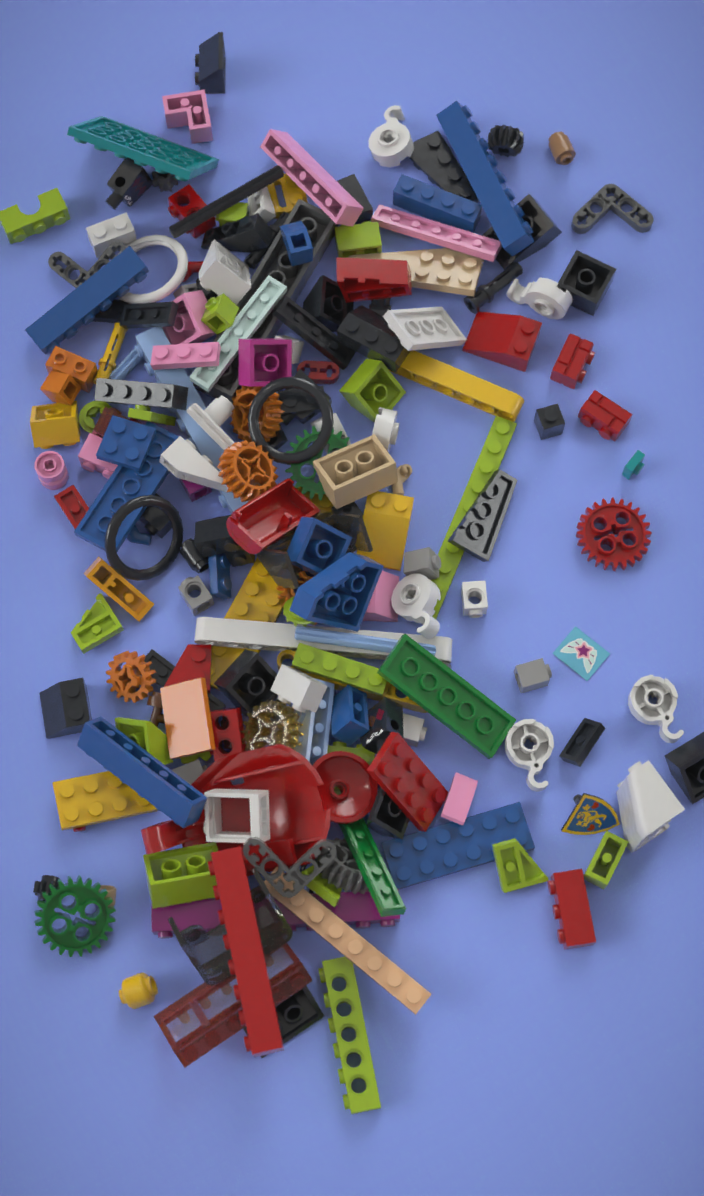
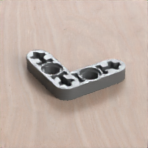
M606 184L575 213L571 224L574 232L578 234L587 233L611 210L633 229L640 233H645L651 229L654 218L647 209L617 185ZM607 193H608V194L614 193V197H613V196L607 197L606 195H607ZM623 204H628L632 207L633 210L630 212H624L621 209V206ZM592 205H599L602 211L595 213L591 211L590 207ZM587 215L588 218L586 219L585 224L582 223L581 225H579L578 221L582 222ZM644 219L647 220L646 223H645V222H643L642 224L639 223V220H641V221H643Z
M113 242L88 272L62 252H54L50 255L48 264L55 273L74 288H77L100 270L102 266L110 262L109 258L111 260L115 258L117 250L122 252L127 247L121 242ZM58 260L62 261L67 266L65 270L60 265L56 264ZM74 270H79V277L75 280H71V272H73Z
M251 837L245 841L243 846V854L246 859L283 897L287 898L297 895L334 860L337 853L332 841L322 839L288 868L260 838ZM250 844L254 846L259 844V852L263 856L266 852L269 854L263 858L260 864L257 863L260 857L256 853H248L250 851ZM321 846L325 848L330 846L329 851L331 855L327 856L324 854L320 857L319 862L322 864L318 866L316 860L310 857V855L314 854L316 858L321 853ZM275 861L279 866L278 871L274 874L267 873L264 870L266 862ZM303 862H311L313 864L314 871L311 874L304 875L301 873L299 868ZM283 870L286 872L283 874V878L287 882L294 881V889L292 891L290 889L283 890L284 883L280 878L277 882L274 881V879L281 875Z

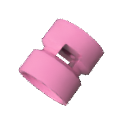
M45 451L36 458L34 468L41 484L46 489L58 490L67 483L69 473L59 453Z

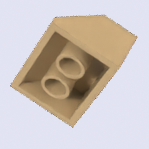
M375 434L313 461L323 489L336 509L398 482L396 462Z

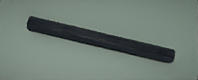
M276 165L169 227L170 234L173 238H177L284 176L283 169Z

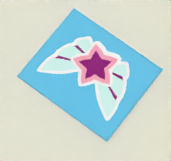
M576 626L552 653L586 681L590 679L610 655L608 651Z

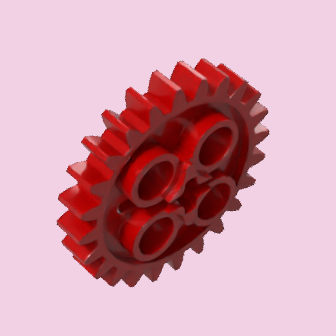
M612 497L610 503L607 504L603 498L601 506L594 502L592 505L593 510L587 507L585 510L586 515L581 514L579 519L581 522H578L576 527L580 530L576 532V537L581 538L577 546H584L581 554H589L588 562L595 559V567L603 563L604 570L608 568V565H612L613 571H616L618 565H620L622 570H625L627 563L633 567L635 560L639 562L642 560L643 556L641 554L646 555L648 549L645 546H649L651 540L647 538L651 536L652 532L646 530L649 528L650 523H643L646 514L639 516L640 508L631 509L632 502L625 506L622 498L619 504H617L614 497ZM623 518L626 524H619L616 519ZM594 524H602L605 529L598 530L594 527ZM623 539H630L633 545H626ZM600 545H609L611 547V550L605 551L601 548Z

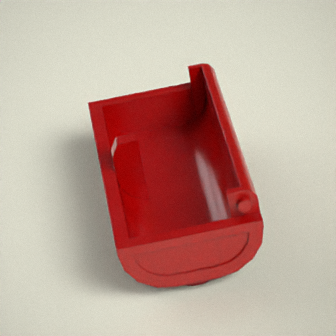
M287 478L233 511L232 515L227 519L226 526L230 537L240 547L250 554H258L296 529L301 517L313 518L321 510L293 486L294 482L290 478Z

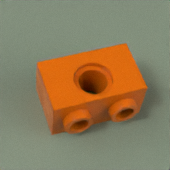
M55 346L45 364L48 374L50 371L70 374L82 387L81 390L88 393L94 385L93 381L98 371L95 362Z

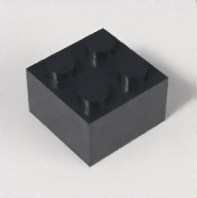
M576 250L557 287L564 293L566 290L570 292L573 300L571 306L594 316L613 282L616 268Z
M247 649L239 655L214 683L235 707H241L243 716L254 720L278 696V694L270 690L277 673L257 652Z

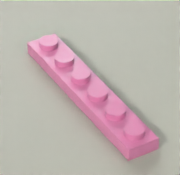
M380 204L371 217V222H378L381 228L491 262L495 261L501 249V243L498 240Z

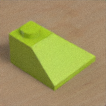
M122 717L115 718V727L164 765L173 762V759L169 757L167 735L152 722Z

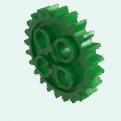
M312 426L311 434L303 430L304 437L296 435L298 443L290 442L293 451H286V453H296L305 450L317 439L320 432H317L315 426ZM334 427L327 443L329 444L327 455L332 450H339L348 446L347 443L350 439L349 437L341 439L342 431L338 432L337 435L333 434ZM324 448L312 459L300 464H291V467L285 470V473L293 474L290 479L292 481L296 480L297 483L294 486L296 489L302 487L301 493L303 495L307 491L310 492V499L315 494H318L319 501L322 500L323 495L326 493L320 479L318 483L314 482L317 472L313 461L321 458ZM304 465H310L313 467L314 473L310 477H305L301 474V468Z
M78 875L76 882H73L72 878L68 876L67 883L65 884L61 879H58L59 886L57 888L50 884V894L42 892L45 901H37V905L42 909L34 911L35 916L41 918L35 920L34 923L35 926H42L37 930L38 936L45 935L42 939L43 944L51 941L49 946L51 951L58 946L59 955L68 950L69 957H72L74 951H78L79 956L82 957L83 949H87L91 954L92 945L101 948L99 940H108L105 931L113 932V928L108 923L116 922L115 917L109 914L116 910L115 907L108 906L113 900L111 897L104 898L108 891L106 889L99 891L101 886L99 882L91 886L92 880L90 877L83 883L81 875ZM72 895L75 897L71 905L65 906L62 904V899L65 896ZM92 903L98 905L96 912L92 914L85 912L87 905ZM60 908L71 915H75L77 911L81 918L94 920L96 923L92 925L77 917L72 921L69 914L55 912L54 909ZM56 919L65 920V925L62 928L55 929L52 927ZM80 927L88 928V933L83 937L75 935Z

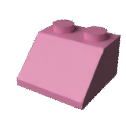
M382 570L362 621L398 622V614L392 607L391 598L393 590L399 582V576Z

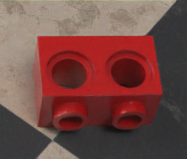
M190 184L168 197V211L174 219L178 218L179 221L206 206V203ZM215 216L189 230L186 234L190 233L194 239L198 238L205 231L216 226Z
M241 707L210 711L215 750L209 752L211 755H214V761L220 757L247 751ZM220 716L228 718V728H223L219 725L218 720ZM223 740H228L231 742V752H226L223 750Z

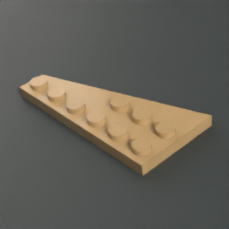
M449 248L349 255V258L407 260L411 270L412 287L472 297L475 295L484 259Z

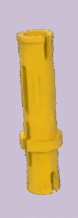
M120 322L114 324V329L103 358L99 359V369L93 381L94 384H96L97 378L109 379L110 374L117 366L115 362L128 330L119 326ZM117 339L114 350L112 351L115 340ZM108 359H110V360H109V363H108V366H107V369H106V371H104L105 368H106V364H107V362H108Z

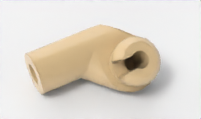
M409 464L400 465L397 468L398 482L391 485L393 494L404 495L403 483L412 474V467Z

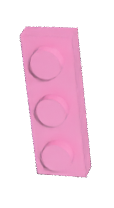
M219 342L156 345L152 349L150 365L153 370L219 366L221 346Z

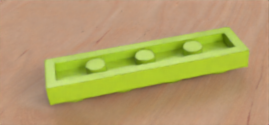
M303 643L298 644L291 667L346 685L349 684L355 688L380 696L383 695L387 680L377 674L379 668Z

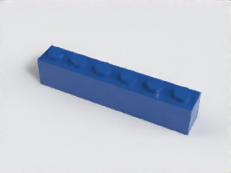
M128 246L27 327L25 331L45 355L48 352L52 353L55 346L60 347L59 343L64 339H70L76 335L79 327L83 324L88 325L95 319L94 315L99 311L107 310L115 298L126 295L130 290L129 287L135 282L137 284L142 282L147 277L149 269L131 246Z
M98 717L85 722L77 746L88 756L113 773L121 782L131 787L139 796L149 801L157 810L167 815L175 824L185 828L199 820L207 801L205 795L104 718Z

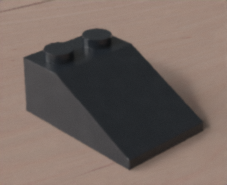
M530 194L523 198L518 205L524 213L522 219L524 222L527 221L533 230L531 236L534 242L514 256H511L501 245L496 260L504 270L512 265V263H519L543 249L562 233L539 202ZM490 227L482 234V236L499 241L493 227Z

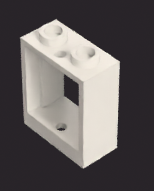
M213 789L204 793L207 797L203 808L205 810L203 829L206 834V842L245 843L251 837L260 838L264 842L270 839L268 790ZM221 798H249L251 832L222 831Z

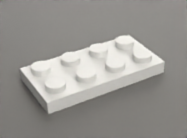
M443 307L388 310L383 316L388 323V327L395 332L400 339L401 345L408 351L462 346L467 340Z

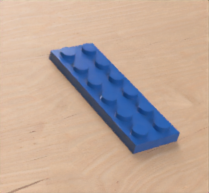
M149 421L145 425L156 428L157 433L141 472L118 465L74 531L77 537L104 551L105 533L114 513L131 499L144 495H155L170 473L160 463V457L179 436ZM147 507L135 509L122 521L116 536L117 552Z
M520 802L466 817L463 826L455 822H449L429 828L426 832L419 831L405 835L403 839L395 838L381 843L390 875L396 888L399 890L493 862L495 857L492 844L515 838L526 852L535 849Z

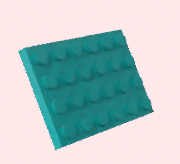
M104 116L71 125L67 132V135L74 137V141L87 144L88 142L93 144L97 150L112 151L116 157L122 159L131 158L137 165H149L155 167L154 170L156 172L174 174L175 178L180 181H188L217 168L219 159Z

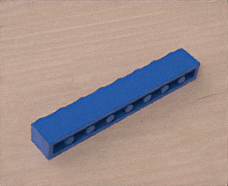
M456 100L439 112L436 117L503 249L511 256H514L534 242L531 236L533 230L527 221L524 222L522 219L524 213L518 204L515 205L513 201L515 195L509 187L506 188L504 183L507 180L503 173L497 170L498 162L492 154L489 155L487 150L490 147L486 140L480 137L479 133L481 130L475 121L472 122L470 118L473 116L467 105L462 106Z

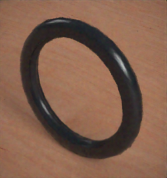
M291 376L273 380L260 389L250 405L248 430L252 442H255L256 447L262 445V451H269L267 456L269 459H274L277 463L287 465L300 464L312 459L327 445L332 434L334 420L330 401L323 390L304 378ZM287 388L300 389L310 394L318 403L322 413V426L317 439L311 446L296 453L280 452L272 448L263 438L259 428V415L264 402L275 392Z
M155 495L139 496L123 504L112 516L105 533V551L111 567L124 578L135 581L149 580L166 571L177 558L183 542L184 529L177 509L168 500ZM147 506L156 507L162 510L171 521L173 534L170 547L166 555L156 565L141 570L130 568L120 560L117 554L116 536L122 521L135 509Z

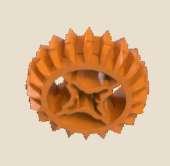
M242 385V389L236 390L237 396L232 398L234 409L230 416L232 421L229 424L234 426L233 433L238 434L239 439L246 440L248 443L252 442L248 430L249 408L256 394L264 386L250 387ZM276 392L268 397L260 410L259 428L266 442L270 441V438L276 437L275 431L281 430L279 423L284 421L281 419V414L285 411L280 409L283 402L278 400L280 394Z
M246 440L235 442L226 448L219 458L220 463L217 468L221 470L218 476L223 478L221 485H226L228 487L227 492L232 491L234 498L240 497L241 502H250L277 485L275 481L279 476L274 473L277 470V467L272 465L274 459H269L267 456L269 451L263 452L262 445L256 447L254 441L249 443Z

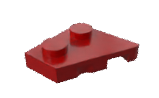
M188 644L164 687L197 678H205L207 693H210L212 645Z

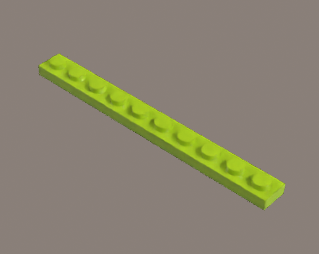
M496 416L438 552L441 559L439 578L431 580L438 586L441 596L440 601L437 599L436 606L434 607L435 613L432 617L435 619L438 617L465 552L447 541L492 474L499 470L517 426V423Z

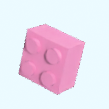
M203 290L183 293L173 300V302L178 304L174 326L162 327L171 345L202 343L215 335L201 321L206 310L205 304L207 303Z

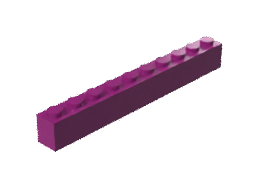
M351 891L341 892L340 899L335 907L317 893H311L314 898L347 925H356V928H370V924L380 923V927H393L395 922H400V915L381 917L369 891H366L364 894L360 892L353 894ZM252 897L260 934L272 933V929L282 928V932L297 931L296 928L306 927L307 931H313L274 897ZM215 898L203 899L154 909L151 903L152 933L158 935L159 939L173 938V934H183V937H197L198 933L207 932L208 936H221L222 931H227L226 925H221L218 910L222 909L221 901H216Z

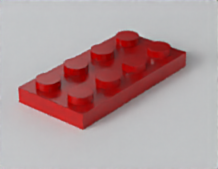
M398 732L390 733L366 770L419 831L426 832L449 792Z

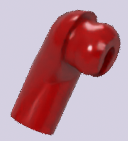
M204 261L188 262L187 272L182 282L187 281L193 273H199Z

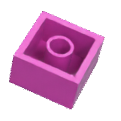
M280 338L239 339L238 385L250 387L265 386L269 382L281 377H291L292 340Z

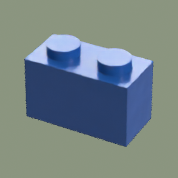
M349 684L333 697L331 714L333 737L352 745L369 731L367 694Z

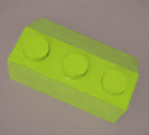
M216 842L143 855L153 909L215 898L213 886L217 885L216 877L210 875L208 861H212L211 853L218 851Z

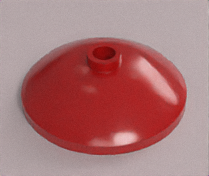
M334 751L323 755L312 765L324 782V785H319L325 810L331 809V822L339 824L353 823L370 812L378 793V785L366 771L370 765L364 759L351 752ZM335 787L341 790L340 795L334 792Z

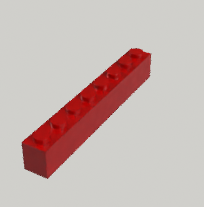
M239 846L212 852V861H208L210 875L216 877L217 885L213 886L215 900L221 901L222 909L218 910L220 924L226 925L227 934L223 935L225 949L231 950L232 959L228 960L231 975L236 974L237 985H233L236 1001L241 1000L243 1010L238 1011L241 1026L246 1025L248 1036H244L246 1051H251L254 1058L284 1051L242 849Z

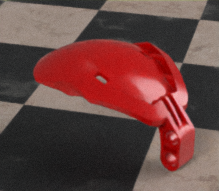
M277 744L220 757L191 784L203 795L205 792L213 789L268 790L270 839L265 842L293 838L297 860L319 840L327 838L330 828L331 809L325 810L319 788V785H324V782L318 771L303 755L285 745ZM243 777L244 783L232 784L231 780L234 781L237 778ZM221 798L222 831L251 832L249 798ZM202 810L197 822L185 828L175 824L173 820H168L141 829L146 854L164 851L179 844H182L183 848L212 843L206 842V834L203 829L205 810ZM216 842L218 851L244 846V843ZM303 862L300 866L310 864L311 862ZM276 867L266 868L264 870L266 872H272ZM258 870L247 871V876L259 874L260 872Z

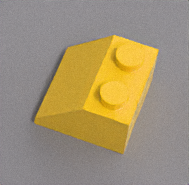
M77 400L71 406L61 403L32 406L30 427L34 448L49 449L54 445L72 446L80 442L81 432Z

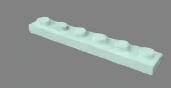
M268 275L236 316L232 326L226 329L217 342L221 346L219 366L197 367L190 375V381L209 393L239 354V339H250L287 292V286Z

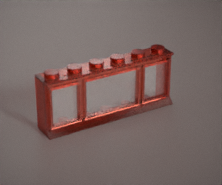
M280 932L262 943L274 1004L277 1006L313 980ZM229 966L153 1016L184 1068L246 1027V1025L241 1026L238 1011L243 1010L241 1000L236 1001L233 985H237L236 974L231 975Z

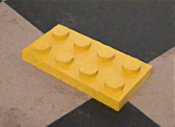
M110 771L52 782L62 831L158 811L154 805L139 796L136 791L121 782Z

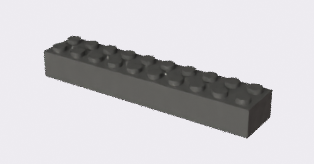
M298 199L283 225L302 221L307 228L313 247V261L291 266L281 230L279 231L250 279L251 288L237 304L239 307L237 315L268 275L287 286V292L250 339L275 338L283 323L273 315L286 296L296 302L335 236V227H338V224L322 209ZM225 330L219 333L213 342H217ZM239 354L209 393L193 383L195 389L213 398L224 396L233 404L232 398L237 396L236 390L242 389V385H238Z

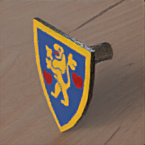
M583 793L582 795L574 796L573 800L576 806L561 831L576 835H590L604 832L620 824L615 810L608 802L595 795Z

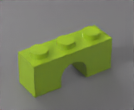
M57 187L37 195L40 209L34 214L27 215L22 213L17 204L0 211V223L10 244L22 242L29 236L43 233L46 229L55 225H62L71 219L68 208Z

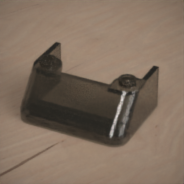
M328 511L313 517L352 537L346 554L357 550L373 551L361 515ZM296 529L256 554L276 584L283 586V588L298 589L299 584L297 580L300 578L298 573L304 571L291 564L287 552Z
M254 867L251 870L259 885L251 890L263 952L264 956L286 944L292 938L293 931L258 870ZM173 917L168 918L180 946L206 984L216 985L232 976L228 960L232 959L231 950L225 949L223 935L227 934L226 925L220 924L208 932L201 925H192L181 931Z

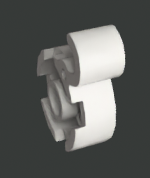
M398 105L391 106L385 111L384 118L386 123L377 127L371 133L368 140L373 159L379 162L382 167L390 168L401 165L400 161L404 160L407 156L410 158L414 150L409 130L405 125L398 122V120H405L402 109Z
M515 278L506 293L507 297L514 303H526L540 315L556 320L562 319L573 302L572 295L568 290L564 293L557 287L558 282L548 278H538L537 282L528 283L526 287L520 285L519 280Z
M379 407V414L376 415L372 435L375 434L389 453L391 444L395 445L400 425V423L396 422L398 411Z
M420 573L405 576L393 590L391 602L394 611L407 621L421 623L423 626L418 627L417 632L426 639H432L437 635L440 625L432 616L435 613L434 607L436 606L437 599L439 601L441 599L438 586Z
M653 675L641 677L634 684L628 696V706L631 714L638 721L646 725H659L660 737L667 743L677 742L684 734L683 730H679L675 734L668 731V727L674 720L673 713L677 706L678 694L675 686L666 678L663 679ZM649 696L652 698L656 697L658 699L657 702L651 704L648 701Z
M523 719L515 723L509 730L504 742L505 753L515 766L529 771L526 778L528 787L535 792H541L548 786V781L538 783L534 780V775L541 772L543 764L551 756L554 748V738L547 726L545 727L535 719ZM526 739H530V743L534 742L535 745L532 749H527L524 746Z

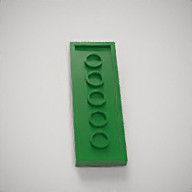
M403 634L377 671V674L488 759L493 758L509 730L516 722L514 717L407 634Z

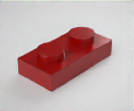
M73 484L56 494L54 498L73 528L76 529L89 510V507Z

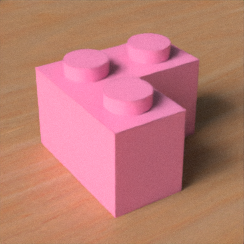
M205 89L162 96L167 129L189 126L192 144L213 141Z

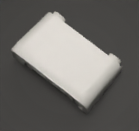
M649 760L643 764L639 761L628 769L630 774L617 785L619 789L616 794L624 839L628 841L626 847L631 854L670 827L668 823L671 822V819L685 810Z

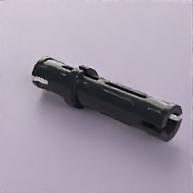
M283 211L276 222L269 226L273 230L269 247L251 252L244 259V263L249 268L255 270L279 233L280 226L285 223L289 213Z

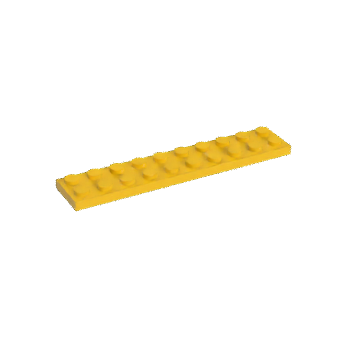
M299 487L297 490L302 492L303 488ZM307 491L304 496L321 510L313 518L329 525L332 519L331 507L334 505L327 498L326 494L319 501L318 494H315L310 499V492ZM296 529L259 553L224 618L276 623L283 610L281 606L285 602V599H278V596L283 591L277 590L276 587L283 583L279 582L277 578L279 575H284L280 570L282 567H287L286 561L283 559ZM212 646L211 687L219 690L214 684L215 681L239 657L245 648ZM247 649V650H251V651L257 652L258 654H259L260 651H261V650H257V649Z

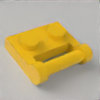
M286 173L282 178L267 186L276 216L274 219H278L283 211L290 214L298 199L308 203L306 193ZM276 185H281L286 207L279 205L275 189Z

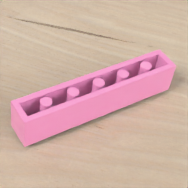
M270 129L260 148L336 224L353 227L364 208L289 133Z

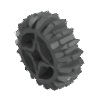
M345 837L342 840L339 838L330 840L334 843L337 853L334 860L320 872L322 873V878L328 879V884H334L336 889H344L345 893L351 891L353 894L357 892L364 894L366 891H369ZM330 846L321 849V853L317 857L318 866L322 864L319 862L320 857L324 854L327 856L331 855L329 851Z

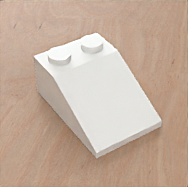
M213 240L199 271L200 285L207 291H214L218 296L224 293L237 305L251 288L249 266L216 240Z

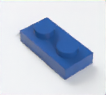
M225 553L208 557L210 594L223 600L232 598L231 563Z

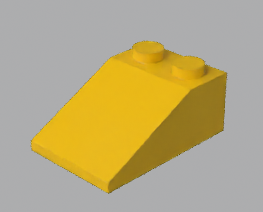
M381 491L367 495L357 554L369 557L382 564L383 568L401 571L414 497Z

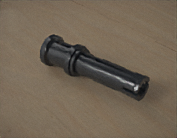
M514 262L488 284L480 285L474 297L466 296L464 298L466 307L472 313H478L479 308L493 301L496 293L523 274L521 265Z

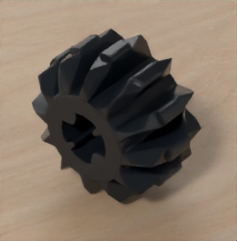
M495 125L488 134L489 150L494 154H500V156H517L523 149L524 133L519 131V128H513L511 125Z

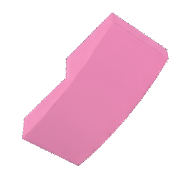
M456 772L440 817L463 826L478 781Z

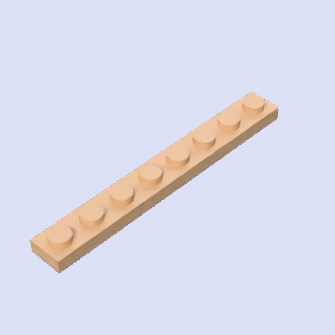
M276 867L271 874L276 873L278 871V867ZM282 871L281 875L274 879V881L277 882L280 878L284 883L283 890L290 889L292 891L294 889V881L287 882L283 878L285 873ZM267 880L261 885L266 892L415 1015L432 995L305 889H302L297 895L287 898L283 897Z

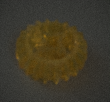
M274 700L269 701V703L261 702L260 706H253L254 713H246L249 720L242 722L246 728L240 731L245 735V738L242 740V743L246 745L244 751L263 748L265 745L272 746L277 744L285 745L296 751L295 746L302 745L298 741V738L304 735L299 731V728L303 726L301 722H298L300 716L294 713L295 709L287 706L286 703ZM278 715L281 719L279 721H271L269 717Z

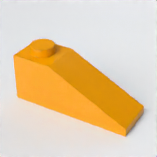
M99 556L83 573L139 622L154 606L152 601L123 576L119 575Z

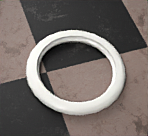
M149 235L128 244L126 247L131 246L135 253L149 246H166L175 253L178 264L175 274L170 281L158 290L147 294L128 292L123 297L118 296V298L130 304L155 303L173 293L182 283L187 272L188 257L183 245L165 235Z

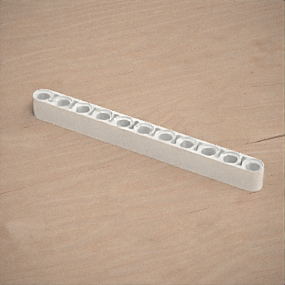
M198 617L196 619L194 642L200 645L269 651H296L298 644L303 643L342 657L385 660L390 654L387 652L296 640L295 629L297 626H294V624L214 617ZM306 626L309 628L399 640L403 634H406L359 630L357 632L343 628ZM407 634L417 643L435 645V657L443 663H451L453 641L451 638L435 636L432 639H426L422 635Z

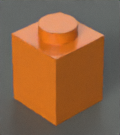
M50 371L40 390L52 402L71 406L82 387L70 374Z

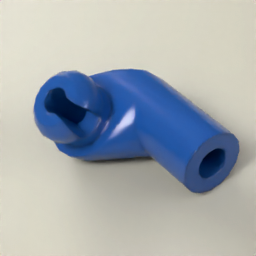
M135 525L127 539L131 543L150 546L152 534L139 532Z

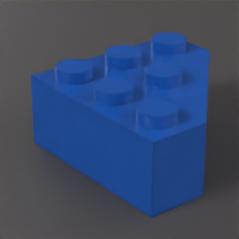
M349 552L298 587L290 611L307 621L358 632L384 566L367 556Z

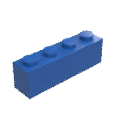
M401 174L393 191L392 205L439 223L474 233L481 219V204Z

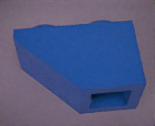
M302 221L280 226L291 266L312 262L313 247L307 228Z

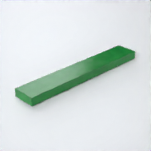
M364 818L353 823L339 824L381 917L404 915L406 911L404 902Z

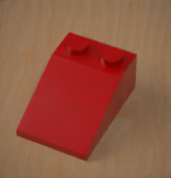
M478 312L462 351L526 372L540 335L542 322L521 315Z

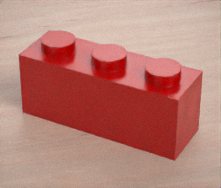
M576 869L553 873L551 880H548V889L550 895H554L555 905H552L554 919H559L560 929H557L559 944H563L564 950L594 945L596 937L583 870Z

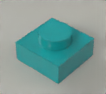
M637 450L625 465L622 476L629 480L633 474L638 475L645 466L642 463L645 454Z

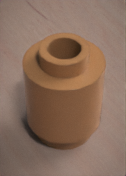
M562 131L552 134L548 139V146L556 163L562 165L571 163L576 156V152L569 137Z

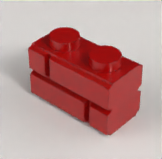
M569 334L552 369L550 379L557 383H562L571 389H575L577 383L582 384L587 373L584 370L585 365H591L595 356V352L592 351L593 342L581 339V337L574 334Z
M594 390L581 407L578 418H580V422L584 426L589 428L592 426L598 430L600 436L604 439L616 441L630 423L633 414Z

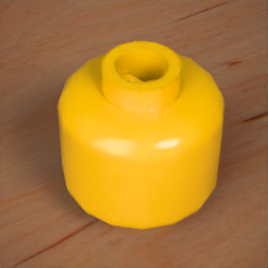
M144 972L125 978L119 990L121 1002L127 1004L132 1009L151 1004L155 1000V995L158 994L156 981L151 975L148 976Z

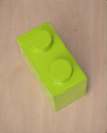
M365 221L361 224H355L353 227L346 225L335 227V243L338 257L349 258V255L382 253L378 222Z
M606 830L583 875L584 880L604 890L624 853L628 841Z

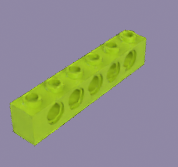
M346 957L322 961L323 968H318L321 983L326 982L327 993H323L325 1007H331L332 1018H328L330 1033H336L337 1043H333L335 1059H341L342 1068L337 1070L340 1084L345 1083L347 1094L342 1095L345 1110L350 1109L351 1115L381 1109L353 963ZM340 978L346 982V988L343 991H335L332 988V983L335 979ZM346 1003L351 1007V1013L348 1016L343 1017L337 1013V1007L340 1004ZM351 1028L356 1032V1038L351 1042L344 1041L341 1036L343 1030ZM352 1053L358 1054L361 1058L360 1065L350 1067L346 1062L348 1055ZM355 1079H362L366 1083L364 1092L356 1093L352 1090L351 1084Z

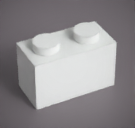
M127 212L86 227L88 239L96 258H100L113 242H121L127 246L137 239L135 229Z
M282 664L270 690L279 695L278 700L287 704L293 703V709L305 713L306 710L317 711L328 686L298 669Z

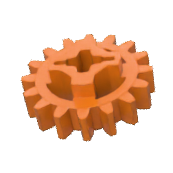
M125 651L114 656V660L108 663L111 669L106 671V674L110 675V679L106 680V682L113 685L110 691L116 690L118 692L116 698L119 699L124 696V702L126 703L131 700L133 703H136L148 697V693L154 690L151 685L156 683V680L151 678V675L156 672L149 669L152 662L146 663L144 661L145 655L143 654L138 657L137 651L131 653Z

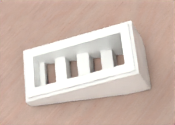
M267 186L247 197L249 216L259 213L266 223L276 216Z

